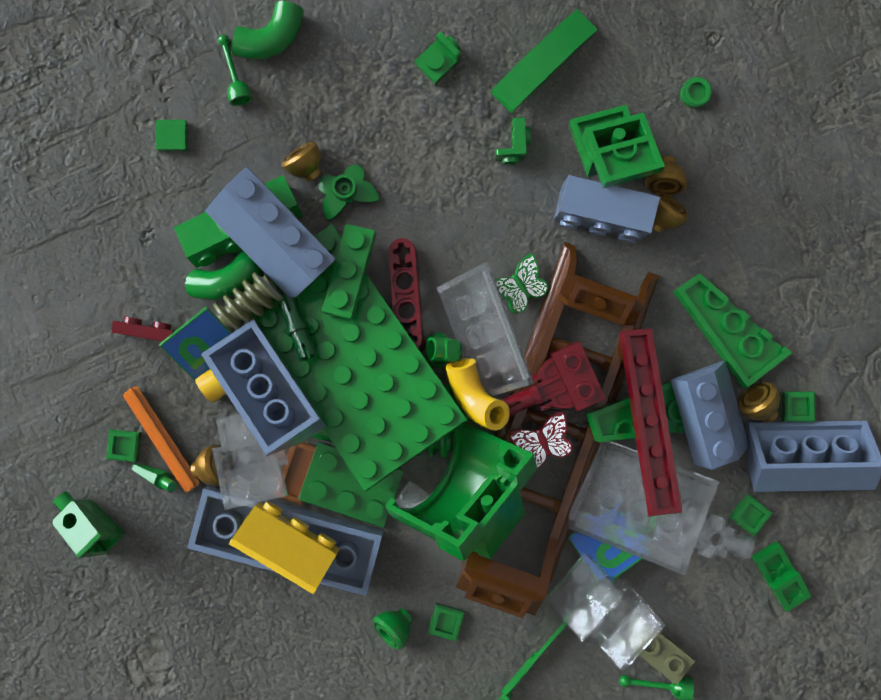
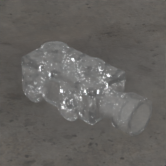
M681 504L682 513L667 514L662 518L660 527L665 529L663 535L670 539L669 544L684 550H686L687 545L698 549V554L710 559H715L716 555L726 558L728 551L734 553L735 557L748 560L752 555L755 545L754 537L742 533L739 536L734 534L735 529L727 525L728 519L710 513L709 518L698 515L699 509ZM685 524H691L688 534L682 533V527ZM714 534H720L718 542L713 544L711 537Z

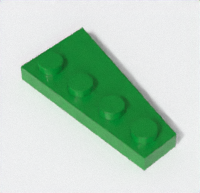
M696 274L673 291L722 361H726L728 369L742 388L751 386L792 354L788 348L782 347L772 339L773 336L767 330L761 329L749 319L750 316L745 311L737 309L729 302V298L702 274Z

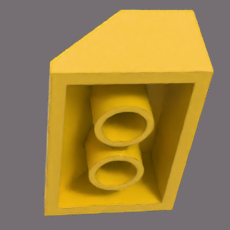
M268 501L265 504L259 502L253 507L231 539L229 545L314 594L340 550L335 546L336 541L323 533L317 536L308 530V524L296 517H293L292 520L281 514L282 509Z

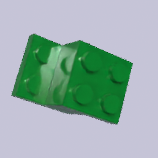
M627 105L570 119L568 126L587 177L599 175L603 188L663 172L665 165L644 112L630 115Z

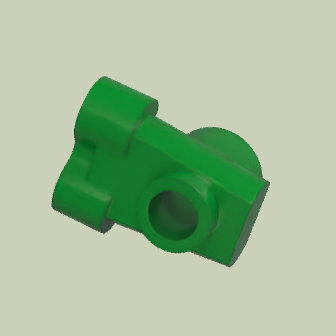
M432 332L428 335L426 360L432 368H441L445 363L455 362L461 358L462 345L458 340L447 338L442 332Z

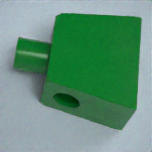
M65 491L53 501L55 507L60 511L53 519V525L78 558L105 555L126 534L92 500H75L68 491Z

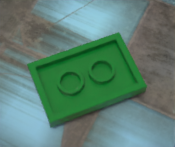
M318 441L298 500L384 528L389 514L385 505L391 498L394 499L404 471L398 469L368 491H364L336 447Z

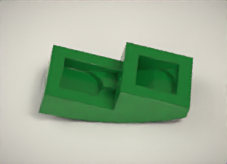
M777 541L751 556L766 584L785 612L790 611L812 597L801 575L793 568L782 545Z

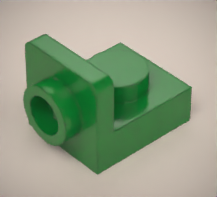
M439 32L436 35V41L414 61V64L436 85L461 61V52L459 51L461 47L450 35L445 37L442 32Z

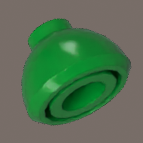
M400 608L398 611H383L373 617V627L382 640L393 649L402 650L409 640L410 624L413 622L411 615L405 609Z

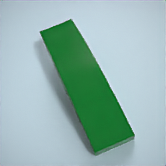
M576 9L538 43L490 93L510 113H513L549 81L551 76L569 61L574 53L594 36L598 29Z

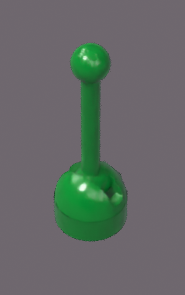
M223 34L218 37V43L223 47L233 81L227 89L229 103L232 106L245 105L253 100L251 89L246 83L238 80L228 46L230 39L227 35Z
M622 675L619 678V683L622 687L635 685L670 690L678 700L693 699V677L684 676L677 685L673 682L668 684L630 679L628 675Z

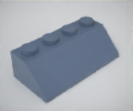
M247 166L222 189L205 210L289 298L299 295L336 260L331 252Z
M251 320L201 354L266 456L301 444L326 427L254 320Z
M867 421L748 422L747 440L749 443L747 465L754 492L875 490L880 481L881 454Z

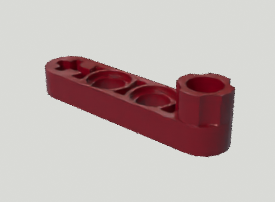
M400 238L391 243L388 252L392 308L400 323L410 326V329L405 327L404 329L410 337L417 338V341L414 343L422 352L426 349L427 342L423 330L418 253L411 241ZM401 247H405L407 251H410V253L405 255V263L408 267L412 266V268L402 267V260L396 255V253L401 252ZM405 274L411 275L413 277L412 286L406 290L398 288V279ZM407 303L413 304L415 306L414 316L409 319L401 318L400 308Z

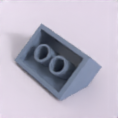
M721 361L670 379L694 465L713 470L739 460L748 449L749 443L726 361Z

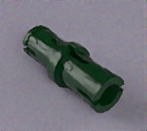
M297 298L287 299L291 311L288 304L284 300L281 301L278 307L287 325L285 331L287 336L292 338L299 361L309 360L304 349L305 347L308 355L314 358L318 355V352L308 332L310 330L309 323L303 319Z

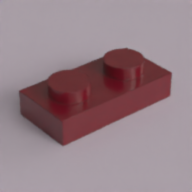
M124 316L123 322L113 321L111 333L164 341L175 332L171 330L172 324L154 321L153 327L142 325L143 319Z

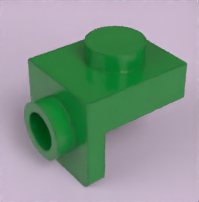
M525 117L512 119V148L496 149L495 161H502L503 165L519 164L520 160L525 159L527 154L526 145H531V127H525Z

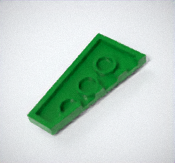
M671 381L663 382L661 386L669 433L685 432ZM629 396L586 412L596 442L636 438Z

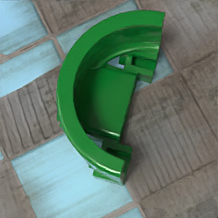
M464 423L453 431L451 459L442 480L433 493L422 503L412 508L399 507L393 498L385 505V508L394 519L435 540L439 549L463 562L466 561L473 551L491 559L525 515L520 491L537 470L535 456L525 449Z

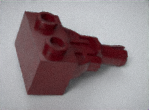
M575 341L550 353L551 358L543 363L538 373L528 377L530 384L541 379L540 382L503 398L508 406L521 401L509 407L510 416L537 404H541L542 411L552 407L558 409L574 407L576 411H579L606 399L580 341Z

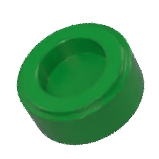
M702 77L690 78L685 82L680 91L681 101L691 109L703 107L712 96L710 83Z

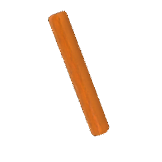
M136 386L127 390L123 394L124 399L185 492H189L200 484L199 479H195L192 476L190 465L140 388Z

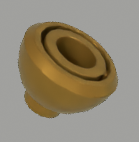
M308 142L287 155L282 161L281 166L290 175L304 178L306 182L321 174L319 169L321 153L317 143Z
M672 156L661 157L665 165L663 172L645 178V187L654 194L663 192L671 196L687 188L685 171L677 164L676 158Z
M663 192L654 194L660 197L653 224L654 230L662 233L664 229L677 228L689 219L687 210L676 199Z
M769 382L754 384L741 395L738 401L739 410L751 419L762 420L766 423L771 422L778 416L779 392L776 386Z
M216 444L206 447L199 453L195 462L191 465L192 476L209 486H224L228 483L232 473V464L228 453Z

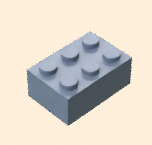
M568 175L561 186L553 220L559 221V226L563 228L577 230V227L580 226L588 228V233L602 237H606L607 233L618 235L619 241L634 244L636 240L640 241L652 233L660 197L618 186L603 188L601 182Z

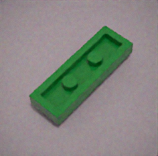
M349 224L345 225L322 307L324 314L349 320L354 319L377 235L375 230Z

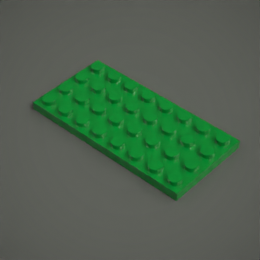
M330 224L316 234L315 237L336 258L342 237L335 227ZM334 261L295 297L297 298L304 321L309 323L310 330L308 332L318 352L317 356L311 358L305 347L304 349L309 360L299 361L292 338L288 337L285 331L287 325L278 307L280 301L273 298L275 305L273 308L269 309L263 306L265 314L262 316L254 314L255 322L261 328L326 425L323 428L362 489L368 491L468 420L367 274L365 275L353 320L322 312L335 264ZM279 288V290L283 294V300L286 304H288L289 310L291 311L290 305L287 300L289 297Z

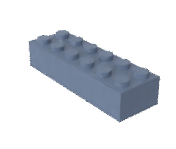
M219 486L203 488L187 549L273 571L229 545L231 539L253 507L259 502L265 504L268 501L282 509L281 514L291 520L293 517L304 521L309 525L308 530L317 536L323 533L336 541L335 546L340 550L320 584L364 596L367 595L384 530Z

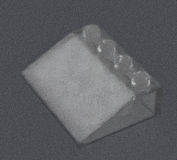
M483 263L437 287L455 338L462 345L463 358L475 359L478 375L486 392L490 396H495L533 384V379L489 263Z
M612 441L601 442L569 512L568 528L685 575L719 481L675 465L683 512L648 517L638 451Z

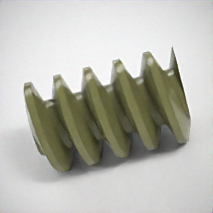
M254 272L252 274L255 282L253 285L244 280L242 282L245 288L244 292L235 287L233 289L236 297L234 300L227 295L223 296L226 304L225 307L218 303L213 304L218 318L231 333L235 332V329L238 330L244 326L245 322L255 321L254 314L258 316L264 315L265 310L263 306L269 309L275 306L273 298L280 302L284 299L277 285L266 273H264L265 276L261 277Z

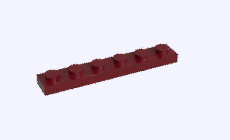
M652 328L622 331L619 333L648 517L682 513Z

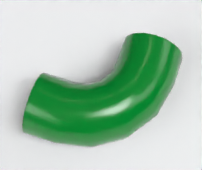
M288 1L275 2L272 18L265 27L252 29L237 26L232 40L233 56L246 59H268L281 54L294 42L301 27L304 9Z
M241 250L237 257L222 269L215 271L193 269L186 278L185 289L192 298L220 301L223 300L225 295L234 297L233 289L235 287L240 291H244L245 288L242 282L246 280L253 284L252 274L255 272L261 276L264 271Z

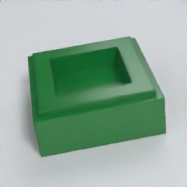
M155 120V150L158 152L188 151V122L186 120Z
M782 392V421L815 422V392Z
M109 429L106 459L138 462L142 432Z
M745 494L728 517L755 537L773 513L752 496Z
M436 602L428 634L457 642L465 611Z

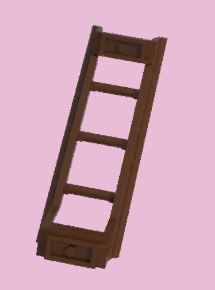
M564 242L510 396L537 383L536 381L530 384L528 377L538 373L544 363L548 350H558L571 344L568 341L553 336L564 304L623 325L620 333L626 330H638L642 327L659 275L648 272L640 286L638 295H631L575 275L577 265L575 245ZM619 336L611 357L583 347L589 362L602 366L601 369L606 370L601 384V389L606 399L595 403L592 410L614 402L618 395L625 375ZM518 401V402H516V403H513V404L509 405L508 407H511V406H513V405H515V404H517V403H520L521 401ZM530 408L522 410L513 416L509 414L508 422L503 428L497 430L496 437L513 444L509 433L514 430H520L522 422L528 423L530 421L543 426L550 416ZM567 422L566 434L575 437L576 441L581 443L561 500L525 487L520 491L523 500L551 510V513L555 514L539 575L535 576L479 556V553L473 551L465 562L462 561L456 588L466 591L464 598L520 618H524L526 613L533 616L536 615L547 595L549 582L552 581L601 443L594 440L589 422L586 428Z

